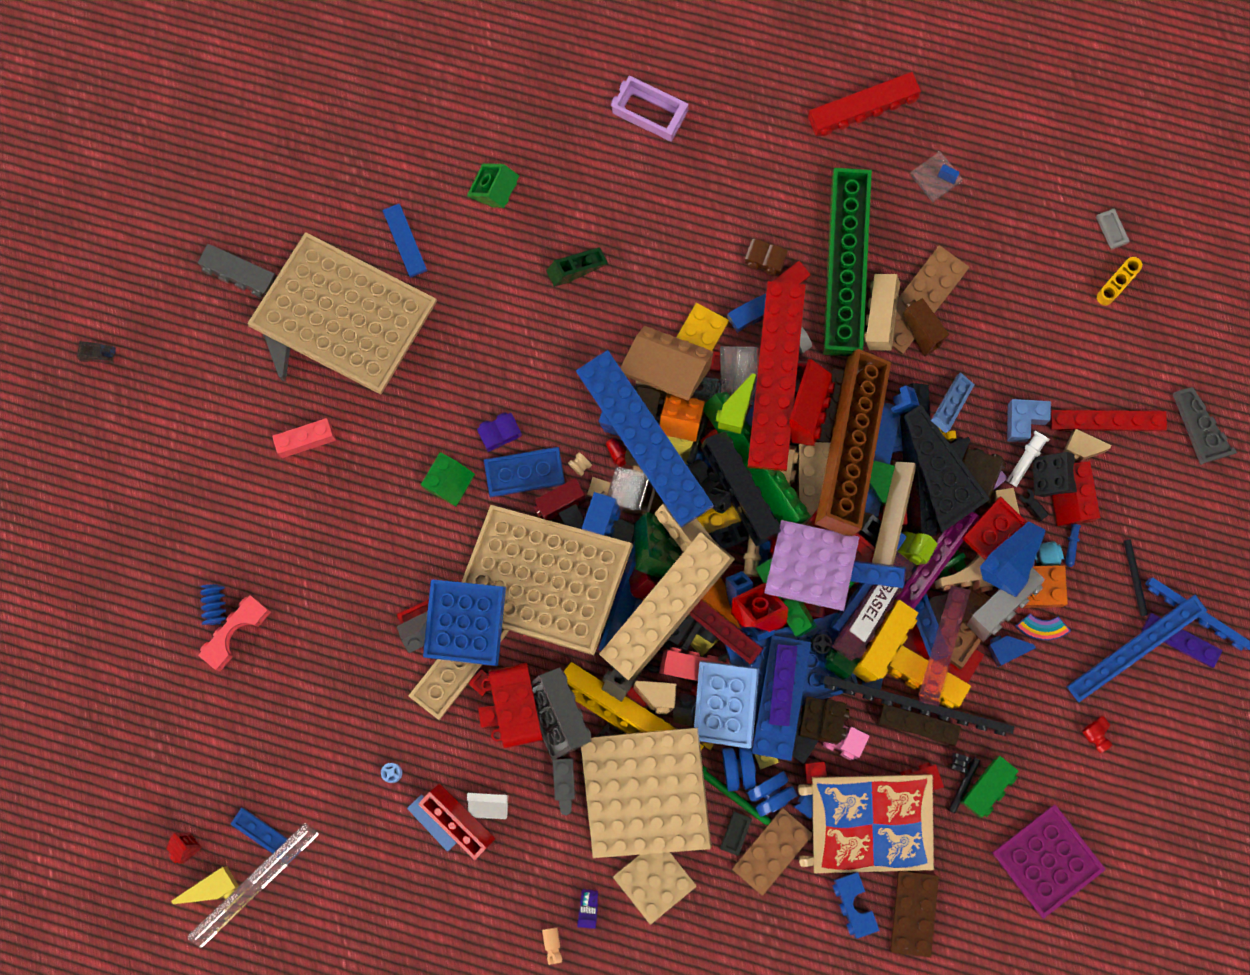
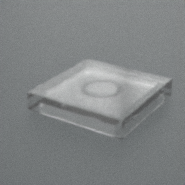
M940 151L910 173L932 202H935L963 181L960 175L955 184L937 177L943 164L953 168Z
M616 467L607 496L617 499L620 507L639 510L648 479L643 471Z

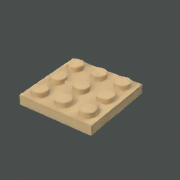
M670 852L640 854L613 876L650 925L697 887Z

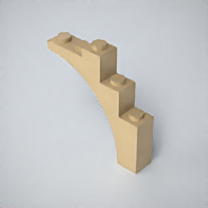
M1014 488L992 492L991 498L993 501L991 505L1001 496L1019 513ZM978 554L960 572L934 581L935 588H943V591L953 590L955 586L961 585V588L973 586V590L981 589L982 593L992 591L994 586L983 580L980 566L985 560Z

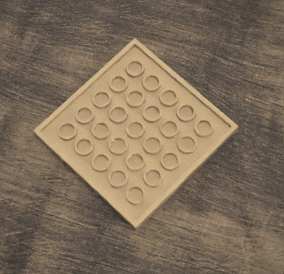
M698 727L591 737V742L581 747L593 858L711 849Z

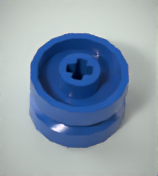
M732 747L722 748L727 791H738L739 778H741L745 790L754 789L756 787V770L751 748L739 747V759H736L735 750Z
M784 771L746 792L753 802L764 798V801L755 808L760 817L771 811L772 813L777 811L798 796L792 786L780 790V787L788 783L789 780Z

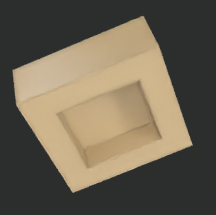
M593 477L587 496L592 498L594 492L607 496L611 482Z

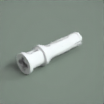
M1034 431L1033 438L1029 444L1025 445L1024 454L1006 481L1017 487L1034 458L1040 456L1042 447L1050 439Z

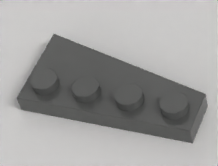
M1193 387L1173 393L1200 465L1237 453L1234 447L1231 448L1227 442L1228 438L1224 432L1221 433L1216 426L1217 422L1213 416L1210 417L1205 410V404Z

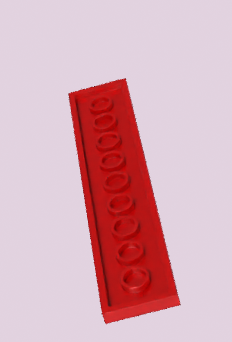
M767 282L748 468L787 471L791 435L789 418L794 406L806 285Z

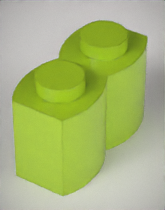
M902 532L906 539L897 550L895 559L901 563L927 564L937 546V542L927 534Z

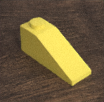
M222 867L173 899L172 903L180 904L223 897L228 899L236 893L235 889L239 885L228 867Z

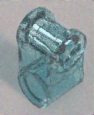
M704 377L700 383L703 389L700 391L695 390L693 396L711 399L715 394L724 391L727 381Z

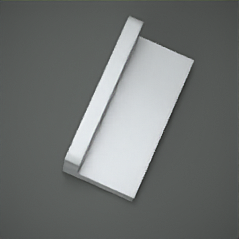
M467 793L468 812L474 818L507 819L509 795Z

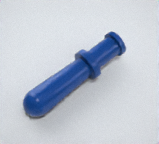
M1071 524V535L1068 537L1069 545L1065 564L1068 567H1072L1075 564L1081 525Z

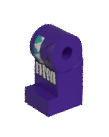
M582 889L577 927L596 929L598 890Z

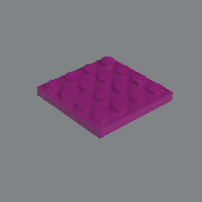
M1055 804L992 852L1043 919L1106 870Z

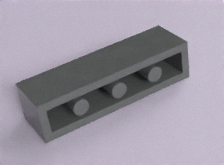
M207 244L198 261L202 272L210 276L215 274L218 276V279L225 283L233 282L235 287L243 291L248 289L252 291L251 294L258 298L265 297L277 278L274 273L210 244Z

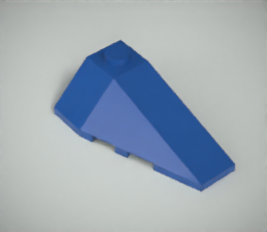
M1028 521L996 548L982 563L980 571L983 580L1017 597L1028 583L1031 568L1034 566L1037 551L1040 549L1046 532L1045 529Z

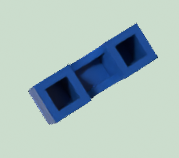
M854 872L834 879L835 884L832 887L836 897L840 896L842 904H839L843 916L847 915L849 923L846 926L850 936L854 935L858 939L880 931L873 911L869 910L859 913L853 906L854 898L858 894L865 892L859 873Z

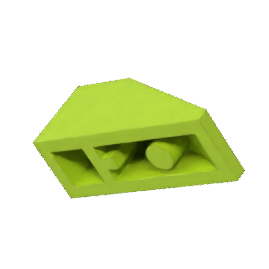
M752 373L723 404L722 410H718L716 421L718 422L719 429L741 434L756 374Z

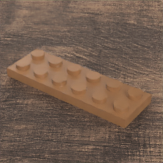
M940 245L898 298L892 348L901 355L904 354L915 339L903 316L907 309L906 305L912 300L918 301L923 298L935 314L970 268Z

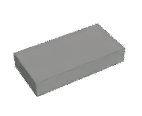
M1115 208L1096 216L1111 250L1130 242Z

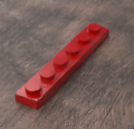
M1051 410L1050 430L1166 431L1167 416L1166 411Z

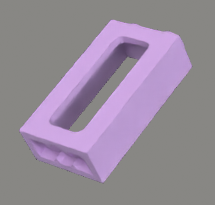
M629 76L626 81L622 82L619 95L615 96L612 100L613 114L672 142L688 112V103ZM630 96H638L673 113L674 116L669 126L664 128L627 110L625 105Z

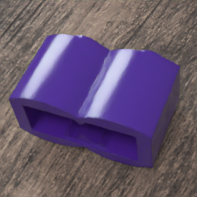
M502 413L496 417L495 421L490 422L488 420L479 425L480 427L477 431L487 452L493 451L522 436L512 413Z

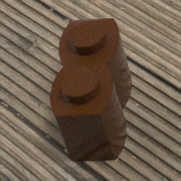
M752 239L745 257V263L751 269L757 270L761 268L765 270V273L775 276L781 273L788 250L761 240Z

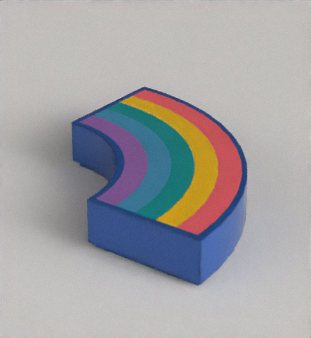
M1031 613L1015 626L1024 635L1038 640H1054L1071 632L1058 616L1052 620H1040Z

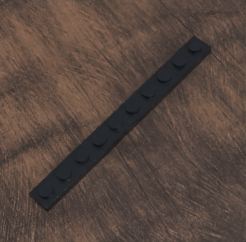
M821 675L819 683L825 684L824 688L836 691L837 687L844 689L843 693L853 696H855V692L863 694L862 698L874 701V697L882 699V704L893 706V703L901 704L900 708L908 711L916 708L923 715L930 716L931 713L938 714V719L949 721L950 718L957 719V724L968 726L969 723L975 724L976 729L987 731V728L994 729V734L1006 736V733L1013 734L1015 726L826 675Z

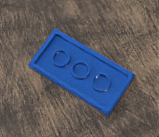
M559 447L484 459L490 498L565 484Z

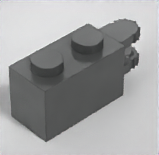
M553 760L555 800H559L560 813L567 816L572 812V799H576L574 760Z

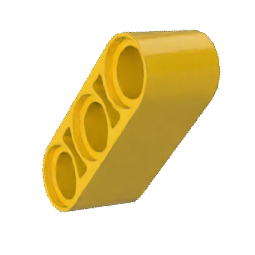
M1128 258L1097 294V300L1101 305H1110L1142 269V262L1139 258ZM1128 265H1132L1135 271L1130 270ZM1116 278L1121 279L1123 284L1117 283ZM1104 292L1110 293L1111 298H1107Z

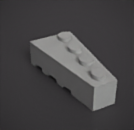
M1033 567L1029 574L1028 583L1017 597L1000 589L972 615L967 626L983 642L991 634L995 635L1002 628L1001 624L1005 620L1009 622L1016 615L1014 611L1019 607L1022 609L1030 601L1028 598L1032 594L1036 596L1044 588L1042 584L1045 579Z

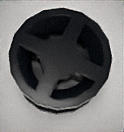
M816 634L810 639V648L815 653L825 654L832 648V639L826 634Z
M952 753V763L949 764L948 768L967 774V765L971 762V758Z

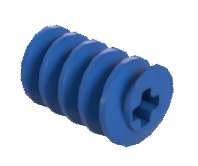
M218 584L200 586L205 588L200 591V594L206 596L200 599L201 603L206 604L201 606V610L206 611L201 617L207 619L202 622V625L221 624V621L227 618L221 616L222 613L226 612V609L220 608V606L226 604V602L220 600V598L225 597V594L220 593V590L225 589V587Z

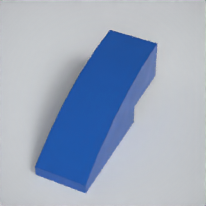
M766 294L741 305L727 314L729 322L737 333L751 324L754 325L764 319Z

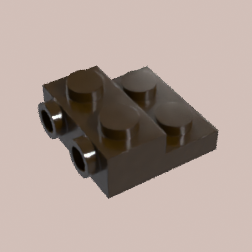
M806 696L804 698L798 736L835 745L840 743L846 737L847 730L843 726L844 721H847L849 717V709H846L847 703Z

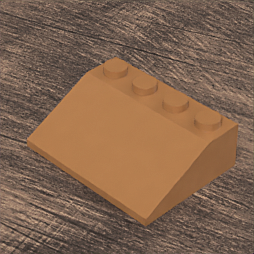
M643 326L620 368L628 378L689 401L710 370L713 351L678 339L670 334L657 331L651 327Z

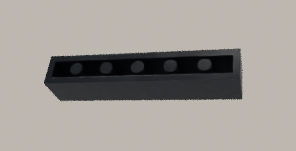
M724 431L706 438L701 445V449L723 489L730 492L731 503L755 546L757 547L775 539L778 533L781 532L780 524L774 519L768 503H765L761 496L760 488L752 480V474L743 464L742 456L734 448L731 437Z

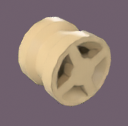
M579 452L574 460L568 462L569 466L579 476H582L584 471L592 466Z

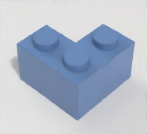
M1012 399L1008 404L1007 442L1026 443L1031 438V424L1046 425L1051 419V401Z

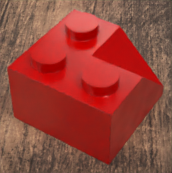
M763 583L732 598L731 615L742 627H757L771 632L787 623L789 608L778 596L765 594L766 583Z

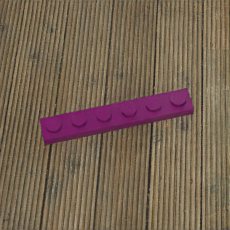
M971 512L943 532L928 563L919 565L895 598L896 601L901 600L912 609H915L964 541L962 537L978 521L979 516Z

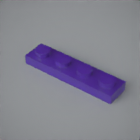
M1152 613L1149 614L1141 631H1144L1161 618ZM1183 629L1163 642L1210 668L1215 667L1223 651Z
M777 644L769 724L789 727L798 646Z

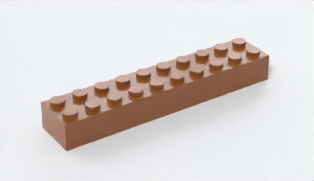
M856 349L846 361L815 522L816 525L847 536H853L862 529L891 362L860 349Z

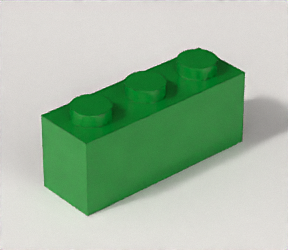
M996 756L962 799L961 804L979 818L988 817L994 809L992 807L996 800L999 802L1005 795L1004 789L1008 785L1011 786L1017 780L1016 774L1018 770L1001 756Z

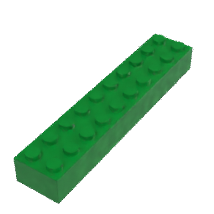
M834 168L823 355L849 357L856 349L863 350L872 170Z

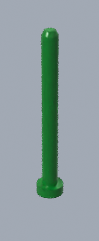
M702 766L703 776L707 782L763 824L769 825L771 823L769 817L766 815L760 817L755 807L734 791L728 792L727 786L706 771L707 767Z

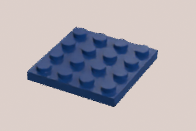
M431 579L423 657L498 666L506 587Z

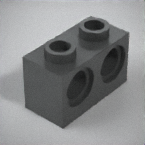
M614 668L612 672L608 671L602 681L605 684L602 690L622 702L641 672L634 680H627Z

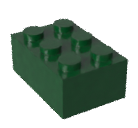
M646 512L634 524L636 570L662 579L681 556L680 546L670 536L663 524L659 522L656 515Z

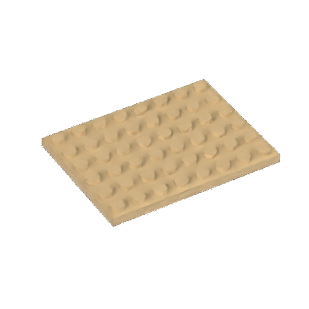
M305 232L247 324L256 331L382 394L435 306L437 299Z
M490 505L462 582L506 587L502 629L594 656L633 545L626 541Z

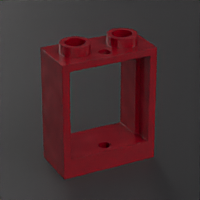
M576 478L535 499L536 506L533 508L538 518L551 521L559 516L558 513L575 504L579 506L586 502L585 494Z

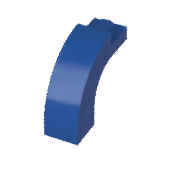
M743 571L726 578V592L730 607H732V598L753 589V582ZM739 624L743 632L747 635L751 634L757 642L774 635V630L769 632L757 627H742Z

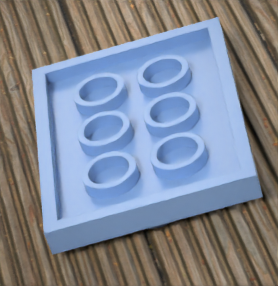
M708 661L699 662L694 728L698 727L700 741L752 748L759 668Z

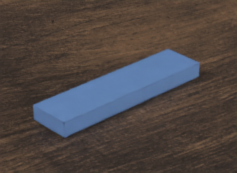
M961 372L955 377L931 420L945 433L951 429L975 385Z

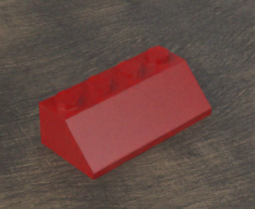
M812 359L807 361L789 421L792 443L815 446L816 440L821 437L822 428L820 427L821 424L825 423V410L830 407V394L834 393L835 382H832V374Z

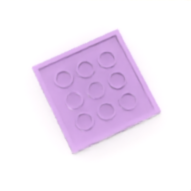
M781 520V532L778 533L765 594L844 611L859 537L842 535L830 530Z

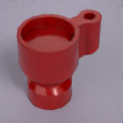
M1104 715L1082 730L1090 743L1096 744V749L1099 753L1105 752L1113 745L1108 738H1105V733L1111 725Z

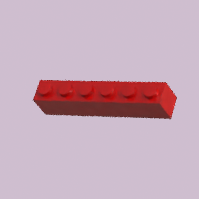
M913 72L811 109L808 118L816 137L820 135L826 136L832 133L833 130L838 128L839 130L845 129L854 122L861 123L870 116L877 117L886 110H896L902 104H912L918 100L921 90Z

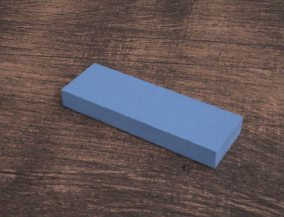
M421 794L407 809L448 852L457 842L418 805L424 798Z

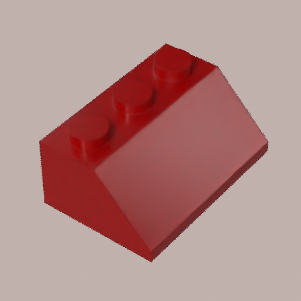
M1090 461L1074 463L1073 470L1077 492L1051 495L1057 527L1095 522L1100 519Z

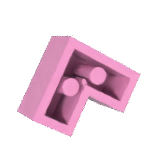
M844 725L843 728L847 730L844 740H841L837 745L822 742L824 748L830 751L836 749L841 752L840 756L853 760L860 757L870 736L853 727L849 728Z

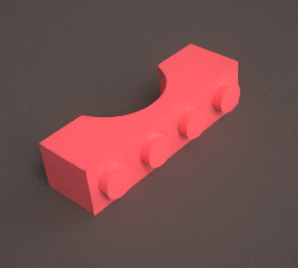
M251 595L241 600L237 611L229 614L225 625L219 627L213 633V639L210 642H206L200 649L201 652L198 656L219 672L233 657L229 646L233 633L245 625L259 627L271 613L270 610Z

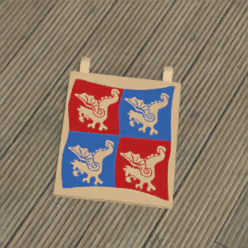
M932 774L812 777V785L798 786L800 795L812 794L813 856H800L799 863L802 867L814 865V873L934 870Z

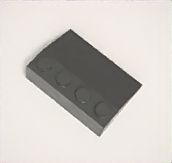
M561 668L539 675L531 681L542 738L552 761L591 742L590 730L585 727L583 714L577 708L575 695L569 689L567 676L562 672Z

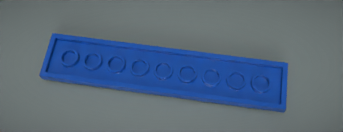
M608 350L577 369L576 373L680 528L713 508V503Z

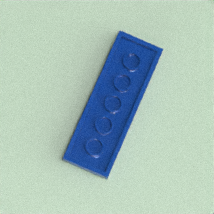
M771 636L752 754L792 760L811 642ZM777 644L798 646L789 727L769 724Z

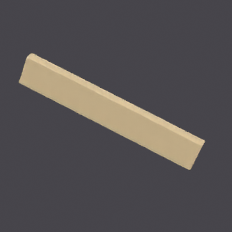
M896 462L872 563L894 564L915 474V463Z

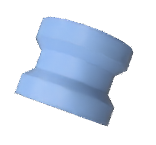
M395 763L385 764L381 770L382 779L389 783L398 782L402 777L401 767Z

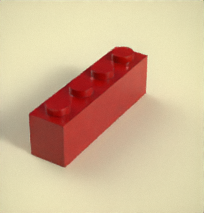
M440 783L429 791L418 804L474 860L496 839Z

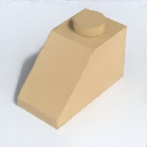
M1075 429L1071 433L1063 452L1073 453L1075 461H1082L1107 452L1111 445Z

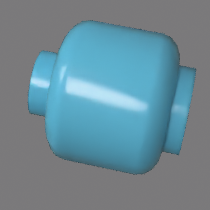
M1055 541L1042 543L1035 557L1036 563H1041V566H1058L1061 564V560L1064 559L1061 545H1057Z

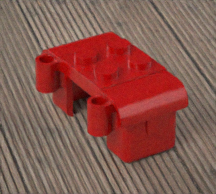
M527 663L488 671L489 678L482 680L481 688L486 692L492 691L499 729L492 731L491 738L496 742L502 741L504 749L542 741L543 738ZM490 682L491 686L486 689L484 687L485 683ZM497 732H500L501 737L499 739H495V734Z

